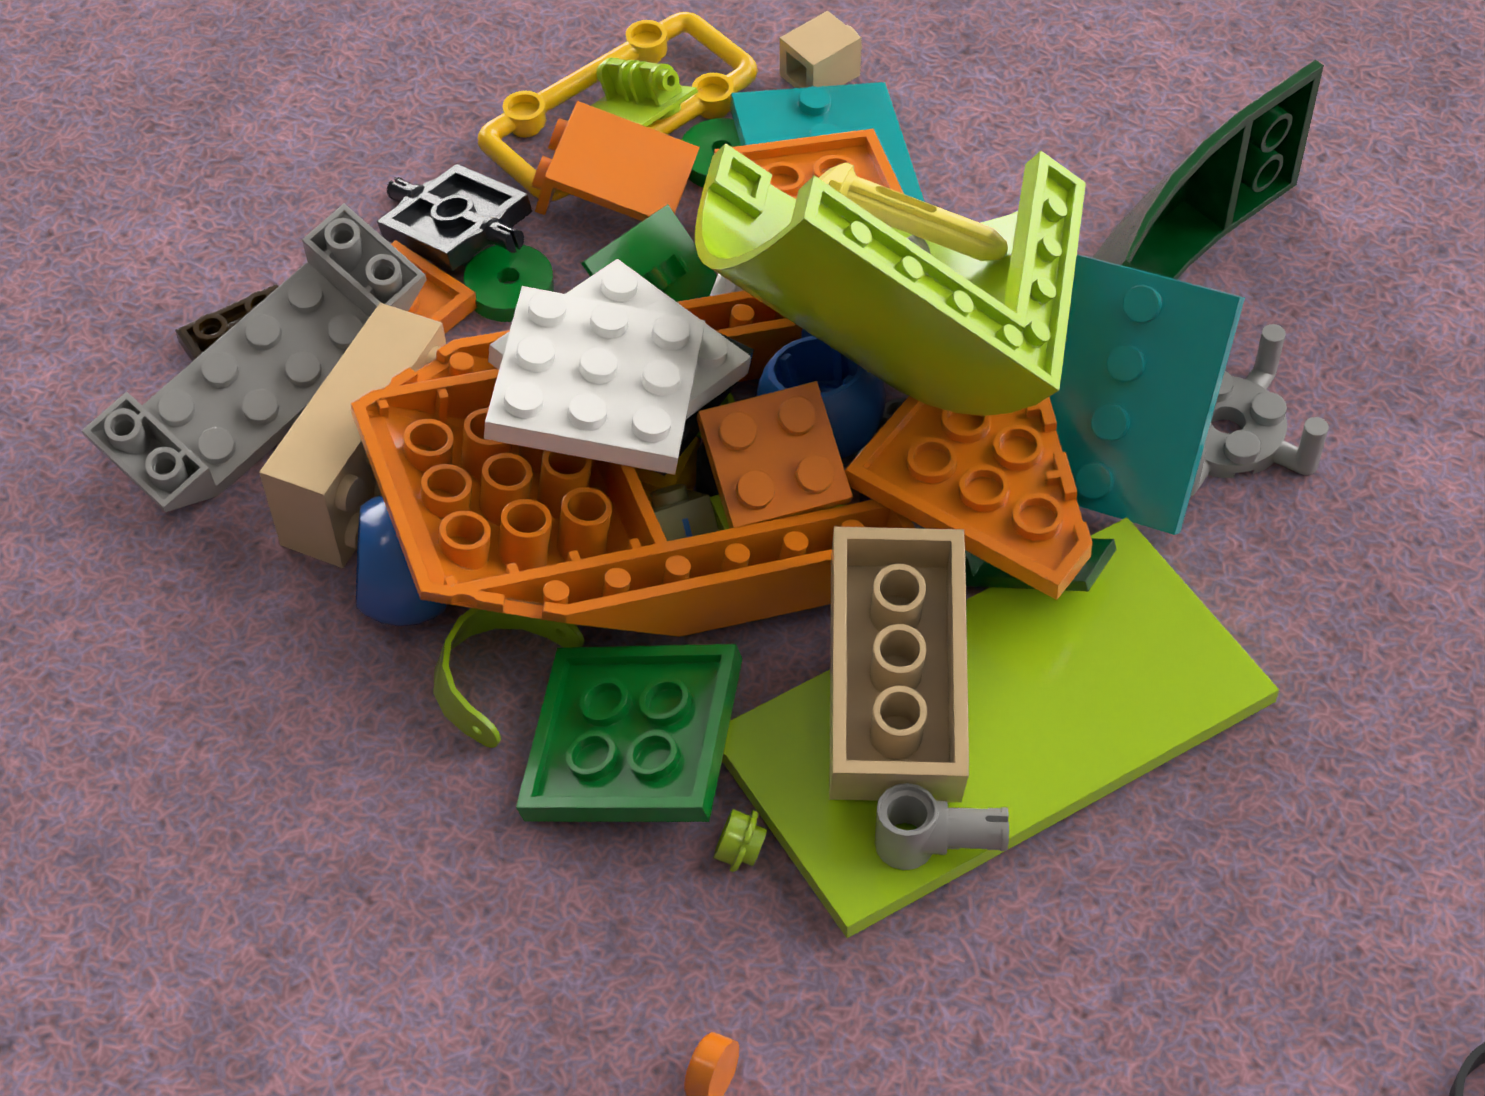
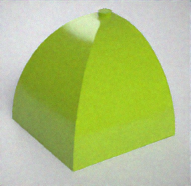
M725 143L712 156L695 226L696 250L703 264L897 391L927 405L961 414L980 416L1007 414L1034 406L1059 391L1086 182L1044 152H1038L1025 164L1018 211L981 222V224L994 228L1008 243V251L1004 258L990 261H980L925 240L931 254L907 239L912 234L888 226L815 175L799 189L796 199L771 185L772 174Z

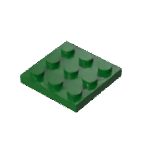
M737 645L557 648L516 809L524 822H709L743 660Z

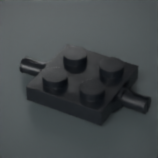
M456 164L438 178L422 185H414L400 177H395V182L390 180L387 185L388 197L400 203L396 208L377 220L382 237L389 242L396 240L416 254L454 271L459 266L468 263L476 253L487 245L495 244L511 253L517 252L516 248L520 250L524 243L523 232L513 227L533 212L528 194Z

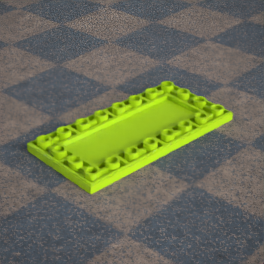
M1128 517L1091 535V538L1114 539L1117 550L1088 592L1064 591L1055 600L1037 589L990 587L966 599L969 777L962 803L947 802L948 808L988 809L1007 807L1009 814L1008 850L1268 707L1277 700L1279 693L1277 686ZM830 670L730 720L722 762L846 938L857 934L1005 852L970 848L947 849L946 855L933 854L925 864L909 870L893 868L882 861L875 847L878 801L829 800ZM907 823L895 825L898 829L907 831L917 829L916 826Z

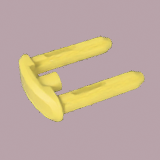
M843 163L828 169L819 177V179L888 226L980 261L1001 260L1007 254L1008 243L994 228L856 176L854 165Z

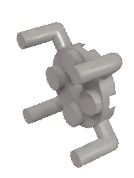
M1269 324L1263 328L1255 364L1246 379L1231 376L1225 371L1191 496L1198 491L1208 475L1219 478H1234L1235 473L1254 470L1253 474L1267 469L1274 462L1304 476L1312 475L1318 469L1329 429L1328 423L1322 418L1311 417L1305 421L1299 447L1284 441L1287 432L1286 402L1278 394L1267 390L1276 376L1286 332L1281 326ZM1222 419L1230 420L1238 424L1242 430L1223 433L1214 428L1212 423Z

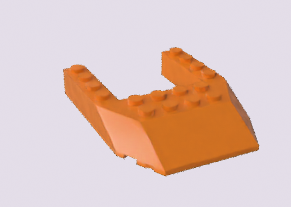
M744 290L677 302L700 320H705V323L715 331L754 349L748 374L738 382L761 378L765 366L775 353L785 345L802 338L801 327ZM510 330L454 339L437 349L436 359L422 368L414 371L409 367L394 376L385 388L372 390L351 403V414L420 600L567 624L681 637L831 604V553L834 527L915 528L913 522L875 500H868L667 541L634 467L484 439L485 420L499 372L496 367L488 362L489 346Z

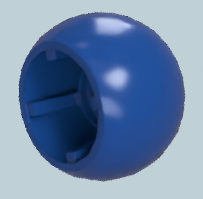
M815 336L804 337L785 345L774 354L765 366L759 381L757 396L817 381L841 459L858 452L874 437L883 419L886 403L884 382Z
M380 495L371 498L360 506L356 608L365 616L375 621L394 626L418 625L439 616L446 610L447 604L420 600L383 497Z

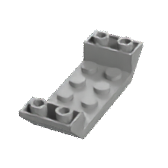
M345 203L302 239L307 262L146 403L141 405L128 392H125L82 430L83 435L165 512L216 497L238 480L285 437L379 303L409 311L426 282V275Z

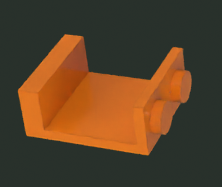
M577 101L569 120L559 118L555 125L548 149L555 151L553 158L542 156L532 182V187L541 190L535 212L545 215L554 193L558 189L640 221H644L667 204L675 214L700 147Z

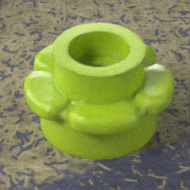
M732 809L720 835L713 858L730 864L729 871L731 872L737 871L742 862L753 866L763 845L767 829L756 825L758 812L752 810L751 814L748 815Z

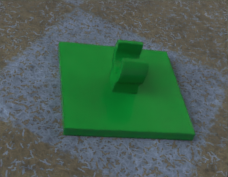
M668 204L581 263L591 277L616 259H619L676 302L710 296L717 278L714 270L703 264L700 260L694 241Z

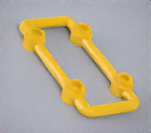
M678 12L660 22L653 20L637 21L627 28L626 42L539 93L518 91L510 94L503 102V113L487 122L480 129L477 137L478 145L483 153L534 197L539 198L541 190L532 187L536 169L501 139L511 133L523 138L538 134L545 126V113L599 82L596 74L597 68L607 58L658 63L667 53V42L681 33H688L734 69L727 75L706 73L699 76L692 84V87H697L698 93L681 103L679 112L671 117L656 120L647 126L667 135L700 115L707 119L722 118L730 111L731 93L743 90L755 80L758 73L757 64L749 54L694 13ZM556 189L551 201L560 200L569 194Z

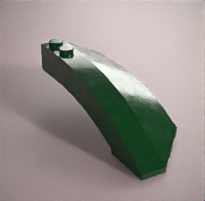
M1315 59L1225 122L1139 201L1114 228L1093 258L1177 280L1192 263L1223 236L1296 186L1324 65Z

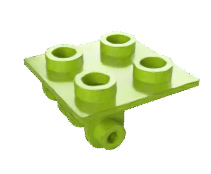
M607 58L598 66L596 72L605 96L590 106L647 127L656 120L671 117L679 112L681 109L680 104L698 93L697 87L681 86L677 72L669 64Z

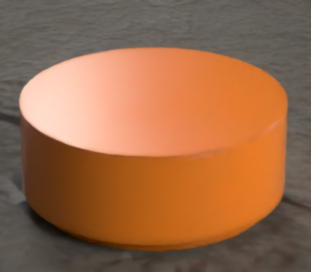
M711 1032L701 1039L693 1052L684 1081L686 1096H724L734 1077L738 1064V1041L715 1032Z

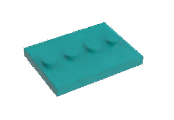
M885 82L731 93L730 111L741 146L874 129L904 194L925 202Z
M1077 254L1060 389L1050 396V401L1057 421L1056 431L1062 451L1066 452L1077 488L1079 507L1119 519L1128 517L1133 523L1173 535L1181 532L1245 297Z

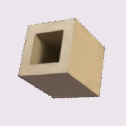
M826 11L780 37V76L795 88L844 85L860 75L862 37L851 26L845 25L829 11Z

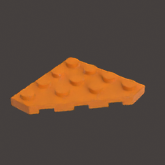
M909 396L845 469L849 486L926 529H964L966 551L1055 600L1061 596L1091 557L1092 539L1087 522H1083L1077 502V488L1066 452L1062 451L1056 431L1057 421L1050 397L1034 406L1012 413L980 416L954 413L927 405Z

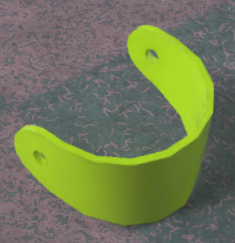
M475 608L469 609L457 619L451 629L434 669L433 694L444 716L464 734L489 748L497 747L501 742V736L495 725L472 707L455 687L449 668L450 651L468 637L493 629H523L548 638L564 648L582 647L584 645V638L575 624Z

